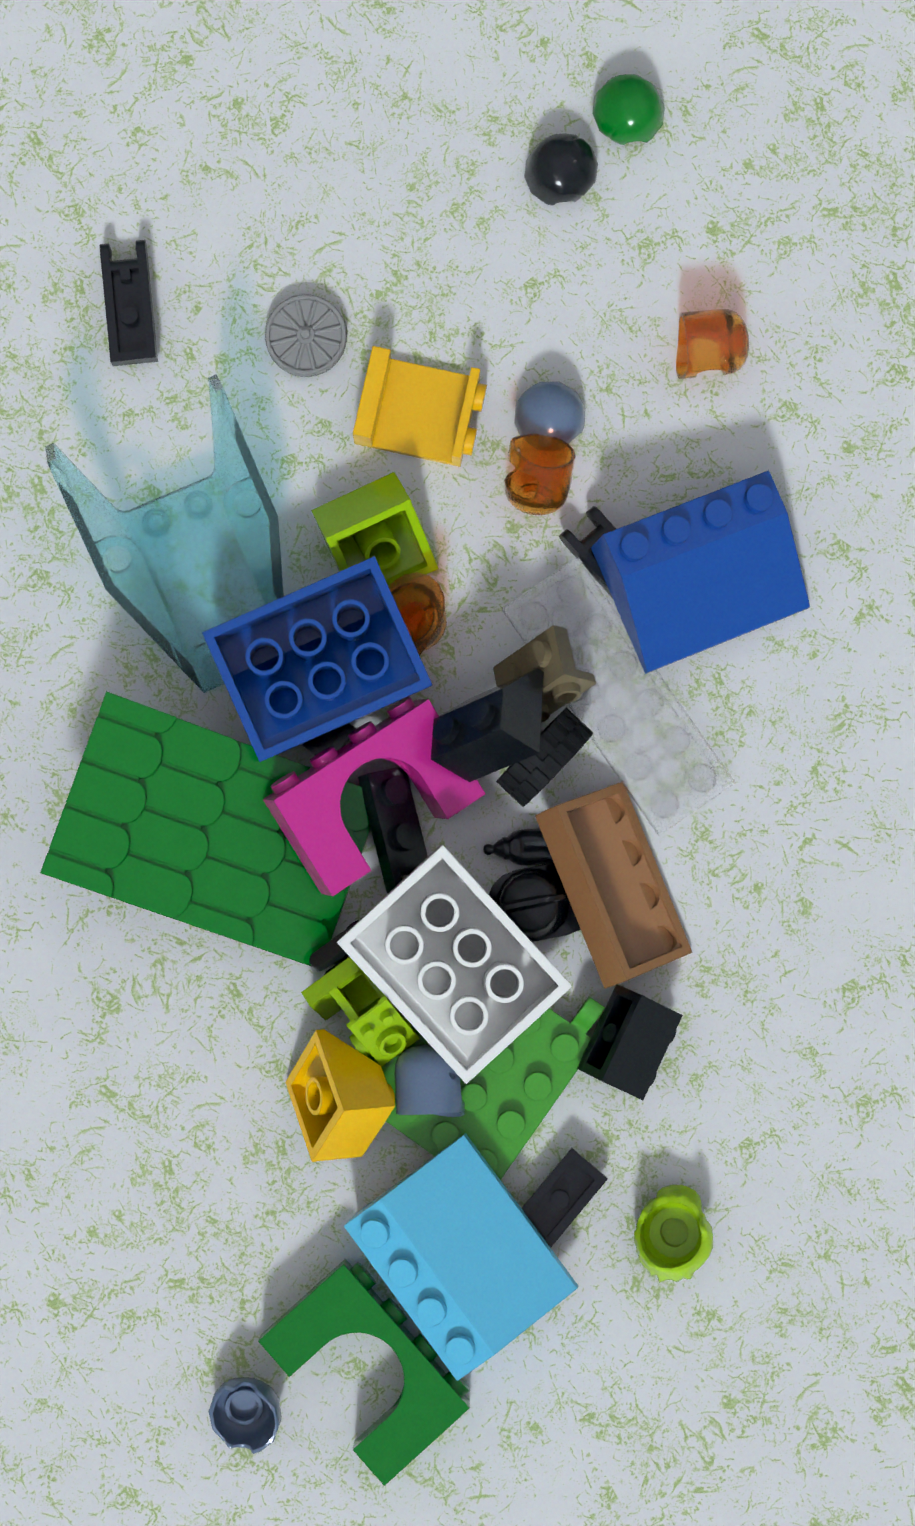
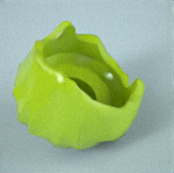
M672 1184L662 1187L657 1192L656 1198L650 1199L645 1204L634 1231V1243L640 1263L652 1276L657 1275L659 1283L666 1280L679 1282L683 1278L691 1279L694 1272L709 1258L713 1249L712 1226L702 1212L701 1198L695 1190L684 1185Z

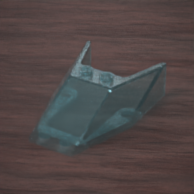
M217 374L208 377L214 451L213 472L204 479L127 511L117 509L55 443L45 446L47 464L105 590L203 693L224 685V681L202 632L284 596L278 515Z

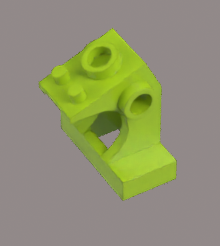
M350 957L301 992L309 1006L325 1021L342 1009L350 1020L346 1025L353 1033L349 1036V1039L356 1050L367 1057L372 1055L381 1066L388 1063L420 1039L412 1024Z

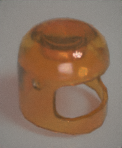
M729 309L680 313L676 356V375L679 379L696 378L698 373L707 370H721L723 375L737 372L744 366L749 353V334L741 315Z
M528 434L512 438L508 457L515 469L504 480L507 500L517 510L530 515H548L562 508L571 488L576 458L574 449L568 443L556 437Z

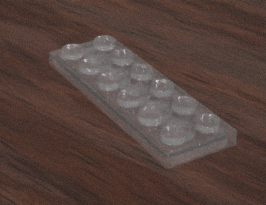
M578 556L502 607L503 613L525 644L552 625L567 628L576 670L594 674L596 684L583 692L578 700L567 703L573 714L593 732L590 738L658 836L736 783L659 671L654 670L647 674L644 673L621 617Z

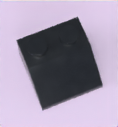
M537 668L474 696L435 718L432 732L431 760L466 781L472 782L539 754L544 672Z

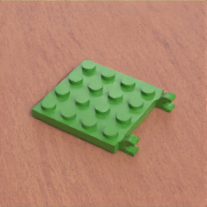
M588 996L571 1022H568L550 1008L547 1009L467 1084L460 1078L462 1100L465 1101V1115L459 1117H446L434 1114L398 1115L396 1114L395 1099V1108L386 1122L433 1156L466 1133L501 1180L577 1072V1067L591 1039L586 1033L599 1018L605 1007ZM415 1029L420 1039L416 1041L414 1044H412L410 1047L422 1044H429L423 1038V1036ZM372 1055L368 1057L379 1064ZM399 1055L381 1066L387 1084L391 1085L394 1095L395 1063Z

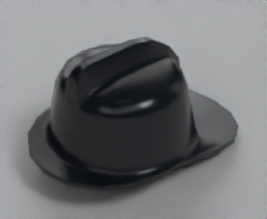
M554 864L514 870L502 875L492 885L489 896L531 942L566 936L581 930Z

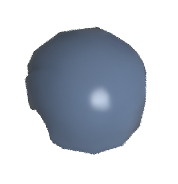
M539 382L528 388L517 401L514 424L524 441L538 450L554 451L566 447L582 433L585 426L586 408L578 393L561 382Z
M249 1377L229 1379L228 1382H224L214 1393L208 1411L212 1430L225 1441L228 1448H247L253 1454L261 1452L274 1442L282 1418L280 1401L272 1387L261 1380Z

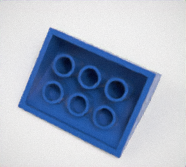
M769 470L605 533L591 547L645 674L810 608L788 513Z
M375 556L202 632L259 762L433 686Z

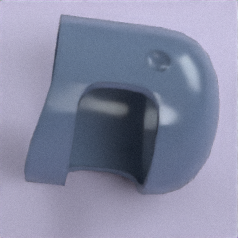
M430 1044L410 1047L398 1056L394 1072L396 1114H434L446 1117L465 1115V1101L462 1100L460 1077Z

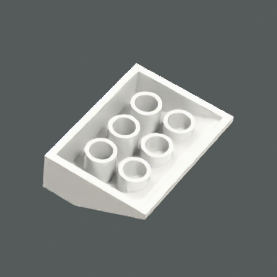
M442 844L337 941L338 945L466 1084L572 987Z

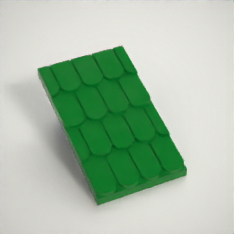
M106 691L40 873L311 966L309 963L311 954L332 940L351 885L334 896L321 894L263 801L265 797L274 792L270 786L275 781L291 772H295L299 776L310 769V767L278 755L259 762L251 745ZM346 782L340 800L341 817L345 828L362 854L371 830L364 804L362 787Z

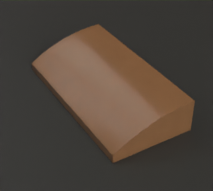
M624 782L564 802L535 815L604 989L693 953Z

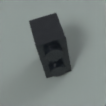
M616 984L577 1069L636 1098L644 1100L649 1087L656 1078L657 1070L667 1048L676 1035V1029L683 1015Z

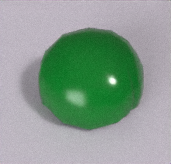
M624 74L612 77L599 89L594 98L592 114L599 131L612 141L621 145L635 141L647 143L662 127L665 107L656 87L639 75Z

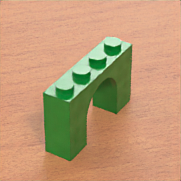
M344 1259L263 1332L258 1342L289 1377L328 1342L344 1334H369L383 1340L393 1349L403 1368L404 1386L394 1405L354 1441L353 1451L385 1486L470 1409V1400L466 1396L470 1392V1388L462 1378L457 1381L450 1371L446 1374L434 1360L438 1354L423 1334L420 1333L417 1337H414L403 1325L408 1318L391 1298L383 1302L374 1292L372 1287L376 1284V1281L359 1262L352 1266Z

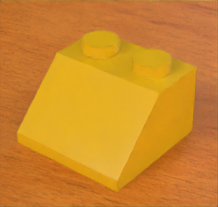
M325 1029L314 1032L285 1082L312 1162L363 1157L395 1108L394 1091L391 1085L387 1084L381 1065Z

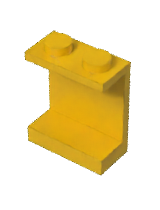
M372 346L353 430L354 444L461 467L463 454L472 456L477 429L470 427L473 410L482 412L487 385L479 383L480 369L471 367L470 376L391 359L390 349Z

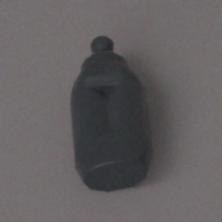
M540 829L517 830L508 837H502L494 845L486 844L483 848L486 855L494 853L498 857L510 860L518 865L554 864Z

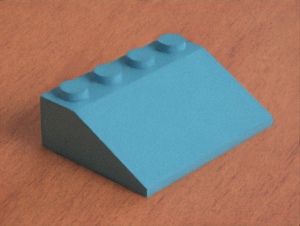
M466 1133L359 1210L344 1225L347 1232L457 1381L498 1353L578 1288V1284Z

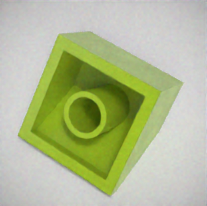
M395 472L311 510L339 572L375 556L388 587L392 591L439 569L411 499Z

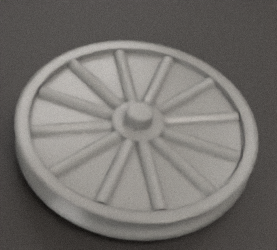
M298 295L281 302L270 314L265 328V342L271 358L282 370L295 376L312 377L327 372L340 360L346 347L347 332L343 317L333 304L318 296Z

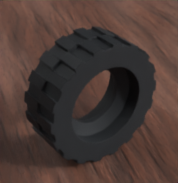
M566 707L541 732L540 753L510 765L496 782L524 807L575 756L590 739L593 732Z

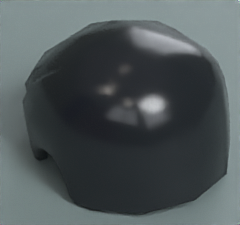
M554 134L536 145L526 160L524 178L530 192L545 204L555 205L559 202H576L596 182L598 162L592 147L584 139L578 138L574 134Z

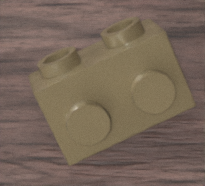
M552 625L493 667L496 686L537 668L544 672L541 723L548 720L552 713L565 704L578 700L583 692L596 684L594 674L576 670L567 628Z

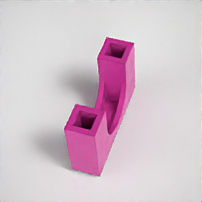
M409 696L398 701L386 710L389 717L376 726L372 721L363 724L348 735L351 740L350 743L337 751L334 746L321 751L310 759L313 767L299 776L295 772H291L270 786L274 792L265 797L263 801L321 894L334 896L372 871L345 828L340 810L341 794L345 783L361 765L371 760L382 758L400 766L414 783L434 818L449 819L485 795L478 780L468 782L431 760L434 719L439 715L429 699L413 701Z

